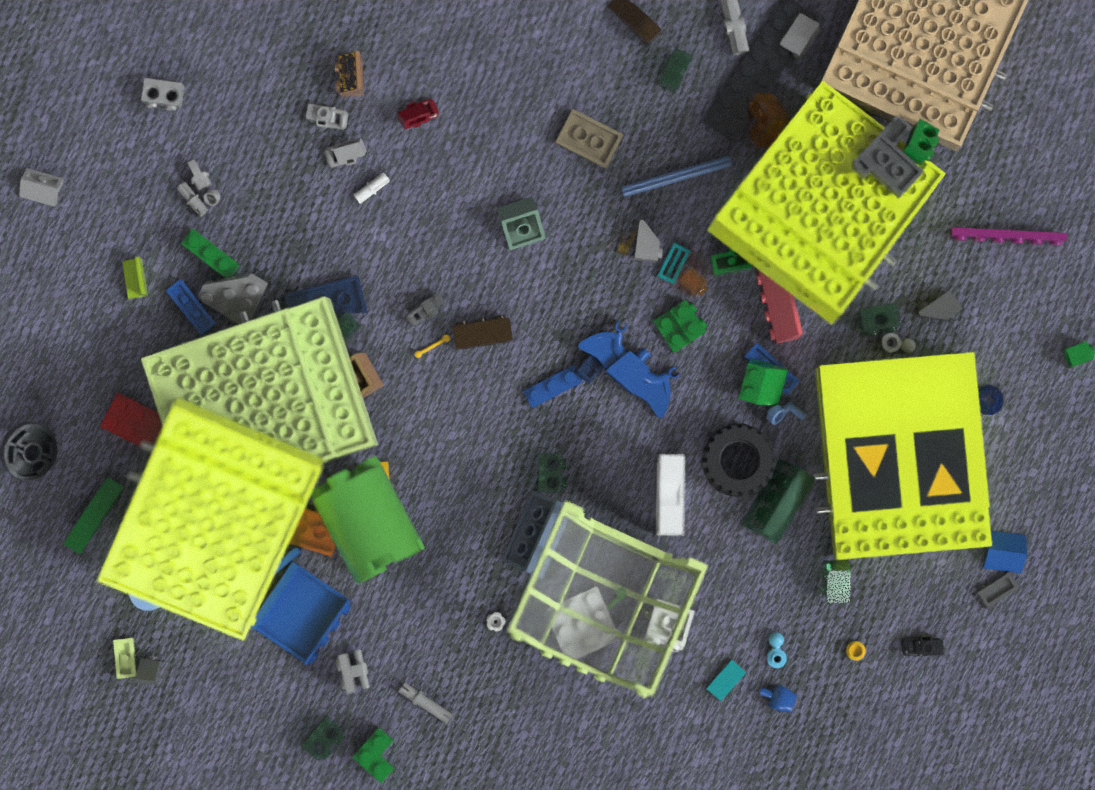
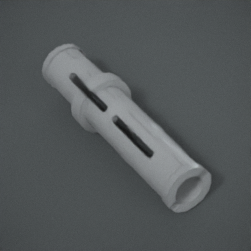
M406 682L399 690V693L413 701L412 704L419 705L445 724L453 716L452 713L423 695L424 692L421 690L417 691Z

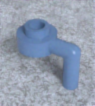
M788 402L782 407L780 405L770 407L767 411V420L776 425L782 421L788 411L794 413L801 420L806 417V414L794 403Z

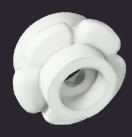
M498 612L488 615L486 619L487 627L490 630L500 631L503 628L502 626L505 625V618Z

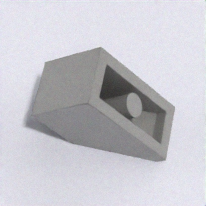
M640 220L634 260L657 263L658 258H662L663 247H659L660 241L645 221Z

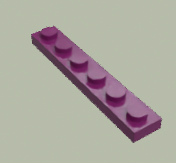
M956 227L950 229L949 236L954 237L955 241H966V238H973L974 242H985V239H993V243H1004V240H1012V244H1023V241H1031V245H1042V242H1050V246H1061V243L1067 241V233Z

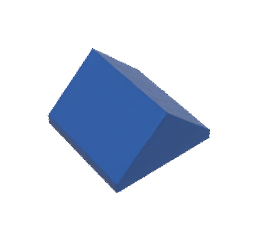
M991 531L992 546L985 548L983 568L1022 573L1027 557L1026 535Z

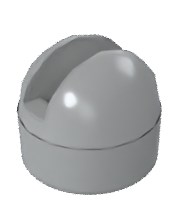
M216 189L208 190L203 197L205 203L215 206L220 200V193Z

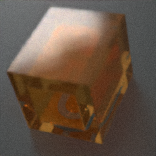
M690 267L678 281V284L692 296L696 297L697 295L702 296L708 289L706 285L709 281L694 268Z

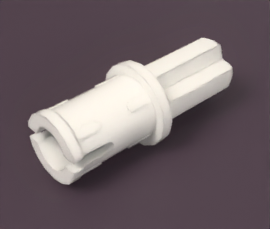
M382 173L370 183L366 182L367 185L353 195L362 204L367 198L373 194L376 195L379 189L389 183V178L386 174Z

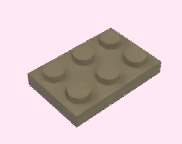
M572 109L555 144L606 169L624 134Z

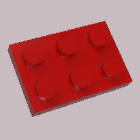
M120 393L116 394L100 425L101 428L141 447L143 442L156 446L163 430L158 412Z

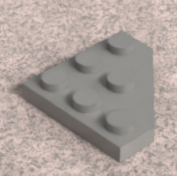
M252 273L245 274L243 277L223 278L215 282L213 280L207 281L203 284L197 299L241 325L243 322L240 313L246 311L248 319L251 321L268 283Z

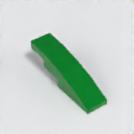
M107 477L74 526L64 545L80 555L102 525L103 520L112 509L113 504L124 490V487Z

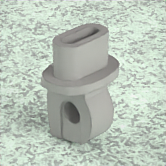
M195 160L188 162L194 175L191 183L195 184L197 190L200 191L210 186L209 173L201 172Z

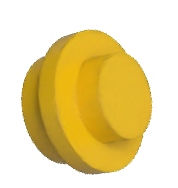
M853 641L848 644L846 654L851 660L858 661L865 656L866 650L861 642Z

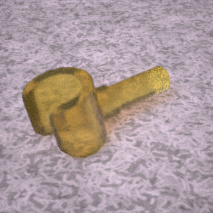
M633 230L626 244L620 242L618 253L628 254L630 245L637 234L635 230Z

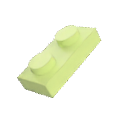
M134 638L113 640L117 679L135 677L137 667Z

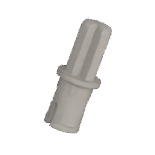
M186 182L181 183L177 187V190L186 199V204L194 209L199 218L209 211L199 199V195H196Z

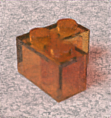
M755 93L748 109L756 121L748 136L756 147L770 148L787 127L791 118L774 94Z

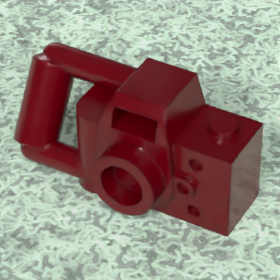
M431 98L418 103L412 102L406 105L405 110L398 112V121L405 130L411 127H420L422 123H427L431 119L438 117L439 110Z

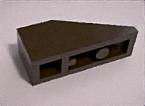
M613 0L607 6L646 46H649L661 34L662 29L630 0Z

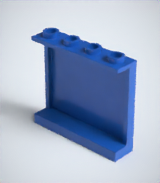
M292 562L255 616L256 621L254 625L250 627L304 662L305 665H308L309 662L313 664L319 655L316 653L320 646L324 648L330 638L327 636L330 631L335 632L341 622L338 620L341 615L346 616L352 606L349 605L351 600L297 563Z

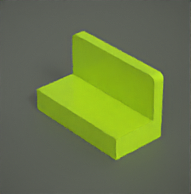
M138 256L132 260L122 261L128 299L148 296L142 258Z

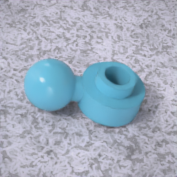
M774 632L769 636V644L773 649L767 653V662L773 668H781L787 660L785 652L780 649V646L784 643V637L779 632ZM780 656V660L775 662L774 657Z

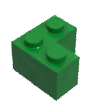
M728 246V252L710 256L713 277L747 271L752 268L750 262Z
M381 727L353 756L380 783L395 769L381 755L394 741Z

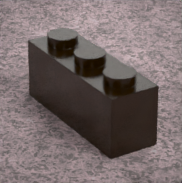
M505 315L494 316V320L486 321V318L475 319V323L470 324L467 321L456 322V326H452L456 351L513 342L509 317L505 318Z

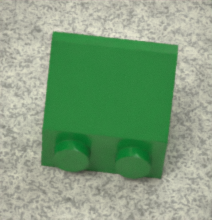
M752 358L748 362L738 399L758 405H779L789 369Z

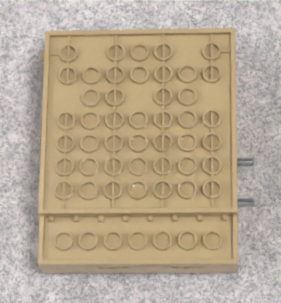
M858 0L821 82L827 83L856 106L890 122L894 117H902L913 128L919 119L926 121L940 129L937 136L939 144L957 151L962 146L980 106L990 111L993 109L994 105L983 99L994 76L1004 81L1007 78V74L998 71L997 68L1028 0Z

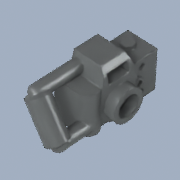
M436 293L407 313L406 318L411 326H416L427 317L432 319L438 315V308L445 304V301L439 293ZM416 313L420 316L417 319L414 317Z

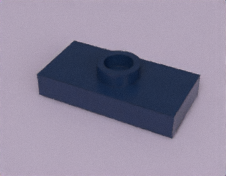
M590 354L577 368L575 373L589 385L604 367L596 357Z

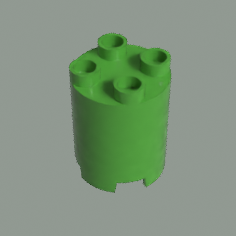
M377 456L357 465V469L350 472L344 470L326 480L327 483L316 487L310 493V497L356 584L386 571L385 565L393 561L396 563L404 558L408 559L425 549Z

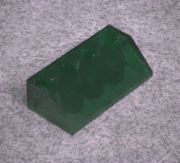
M779 459L772 478L761 489L741 525L777 545L789 523L793 520L798 508L802 505L807 493L812 488L816 478L803 469Z

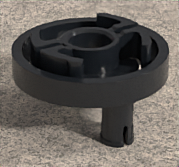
M24 422L14 426L5 435L0 448V459L3 467L9 474L21 480H34L42 477L51 469L57 456L55 436L47 427L36 422ZM34 445V454L30 458H26V449Z

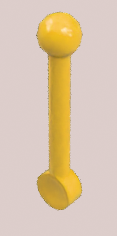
M444 335L441 340L423 350L415 351L414 356L420 358L423 353L439 344L449 342L450 336Z

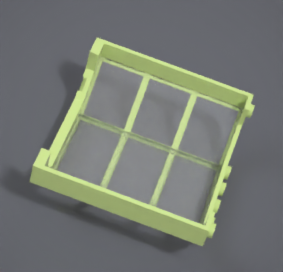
M565 501L554 522L507 632L511 634V638L518 641L522 640L542 651L541 655L551 659L554 656L559 659V663L569 667L570 664L576 666V670L580 673L587 675L589 672L594 674V679L605 682L607 680L635 690L636 694L645 698L647 695L652 696L708 565L692 558L685 559L681 557L680 559H672V554L661 551L590 517L588 520L585 519V513H583L582 508Z

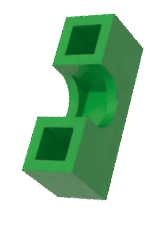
M194 229L190 231L181 243L224 278L232 277L240 267L237 262Z

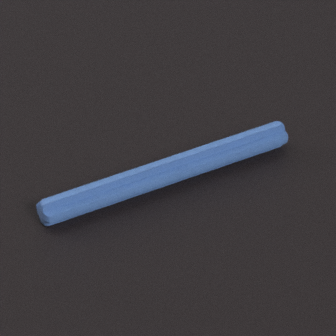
M729 156L623 186L622 193L624 197L730 167L732 161Z

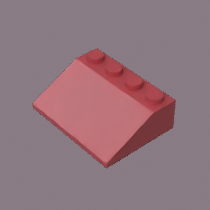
M758 269V274H755L757 284L762 286L763 292H760L762 304L766 303L767 311H764L766 321L771 323L772 329H769L771 341L775 340V344L798 339L803 332L794 296Z

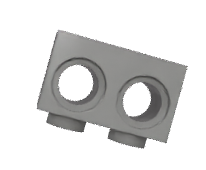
M144 78L141 101L148 108L164 106L165 110L176 111V108L181 109L185 86L177 82ZM157 90L158 95L155 98H149L150 91ZM176 93L177 97L175 100L169 101L167 99L168 95Z

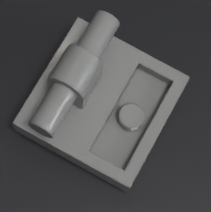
M361 650L354 651L356 665L351 666L349 653L338 655L339 659L336 660L337 669L342 671L343 678L340 679L343 690H346L347 694L357 691L354 677L359 676L362 689L370 688L367 678L368 669L363 661Z

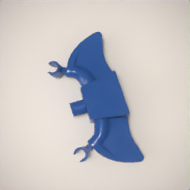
M620 320L616 321V333H598L578 344L579 349L596 357L603 367L607 368L605 372L626 391L645 400L658 418L664 416L671 395L668 379H675L680 376V374L673 376L671 373L673 369L678 367H672L666 374L664 372L656 375L649 372L650 368L644 362L651 354L642 347L635 355L631 351L626 352L622 346V332L627 329L626 322L623 328H619Z

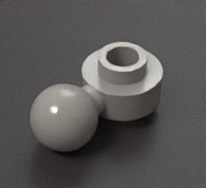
M894 333L885 334L880 341L882 349L886 352H895L901 348L904 353L910 354L916 348L914 340L907 338L901 341L899 336ZM889 339L893 341L891 347L887 345Z

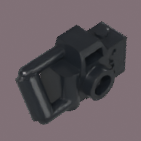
M929 634L920 635V637H904L901 640L902 654L905 656L944 655L943 639L935 638L933 640ZM922 637H929V640H923ZM909 642H913V651H910Z

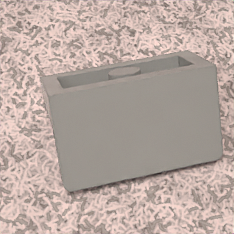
M800 13L780 42V45L792 52L794 58L801 61L821 31L820 24Z
M27 168L21 177L19 196L55 207L57 205L58 192L63 185L64 178Z

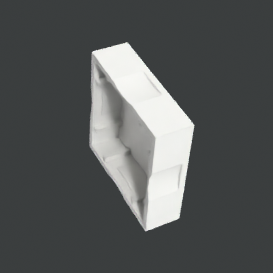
M660 455L657 458L656 535L679 536L683 534L684 455Z

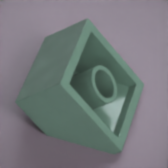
M533 197L496 208L509 250L546 239Z

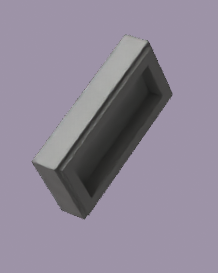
M1007 572L976 593L987 609L1019 589L1010 572Z

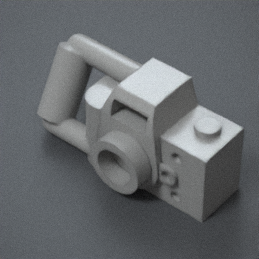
M308 104L306 120L316 122L318 128L327 129L328 127L344 130L347 127L348 113L346 110ZM337 114H340L339 124H335Z
M362 138L337 143L334 146L327 147L325 150L327 164L330 167L355 164L357 158L365 156L367 150ZM333 151H334V154H335V156H336V158H337V161H336V162H335V160H334Z

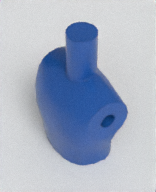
M778 684L773 691L762 687L759 692L760 695L770 698V708L781 712L790 713L797 698L796 693Z

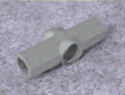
M720 0L724 15V26L727 28L726 35L729 36L733 55L749 52L745 35V21L740 13L738 0Z

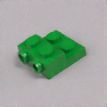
M684 300L653 321L673 353L706 333L705 328H707V325L702 318H697L695 315L697 310L691 301L688 303Z

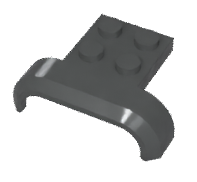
M894 117L873 142L852 161V171L862 180L870 173L899 199L924 173V170L896 146L912 126L902 117Z

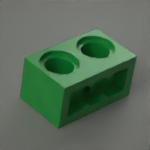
M919 119L911 129L902 152L916 164L922 166L934 154L932 149L935 148L939 141L937 136L940 129Z

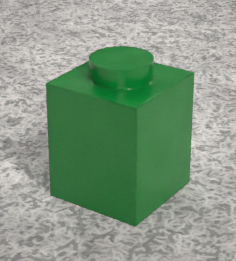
M1087 341L1063 350L1069 369L1094 359L1093 355H1095L1092 345L1088 344Z

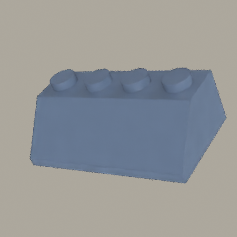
M532 490L501 561L532 574L563 503ZM563 516L549 548L552 551L568 519ZM546 555L537 577L539 578L542 577L550 559L548 555Z

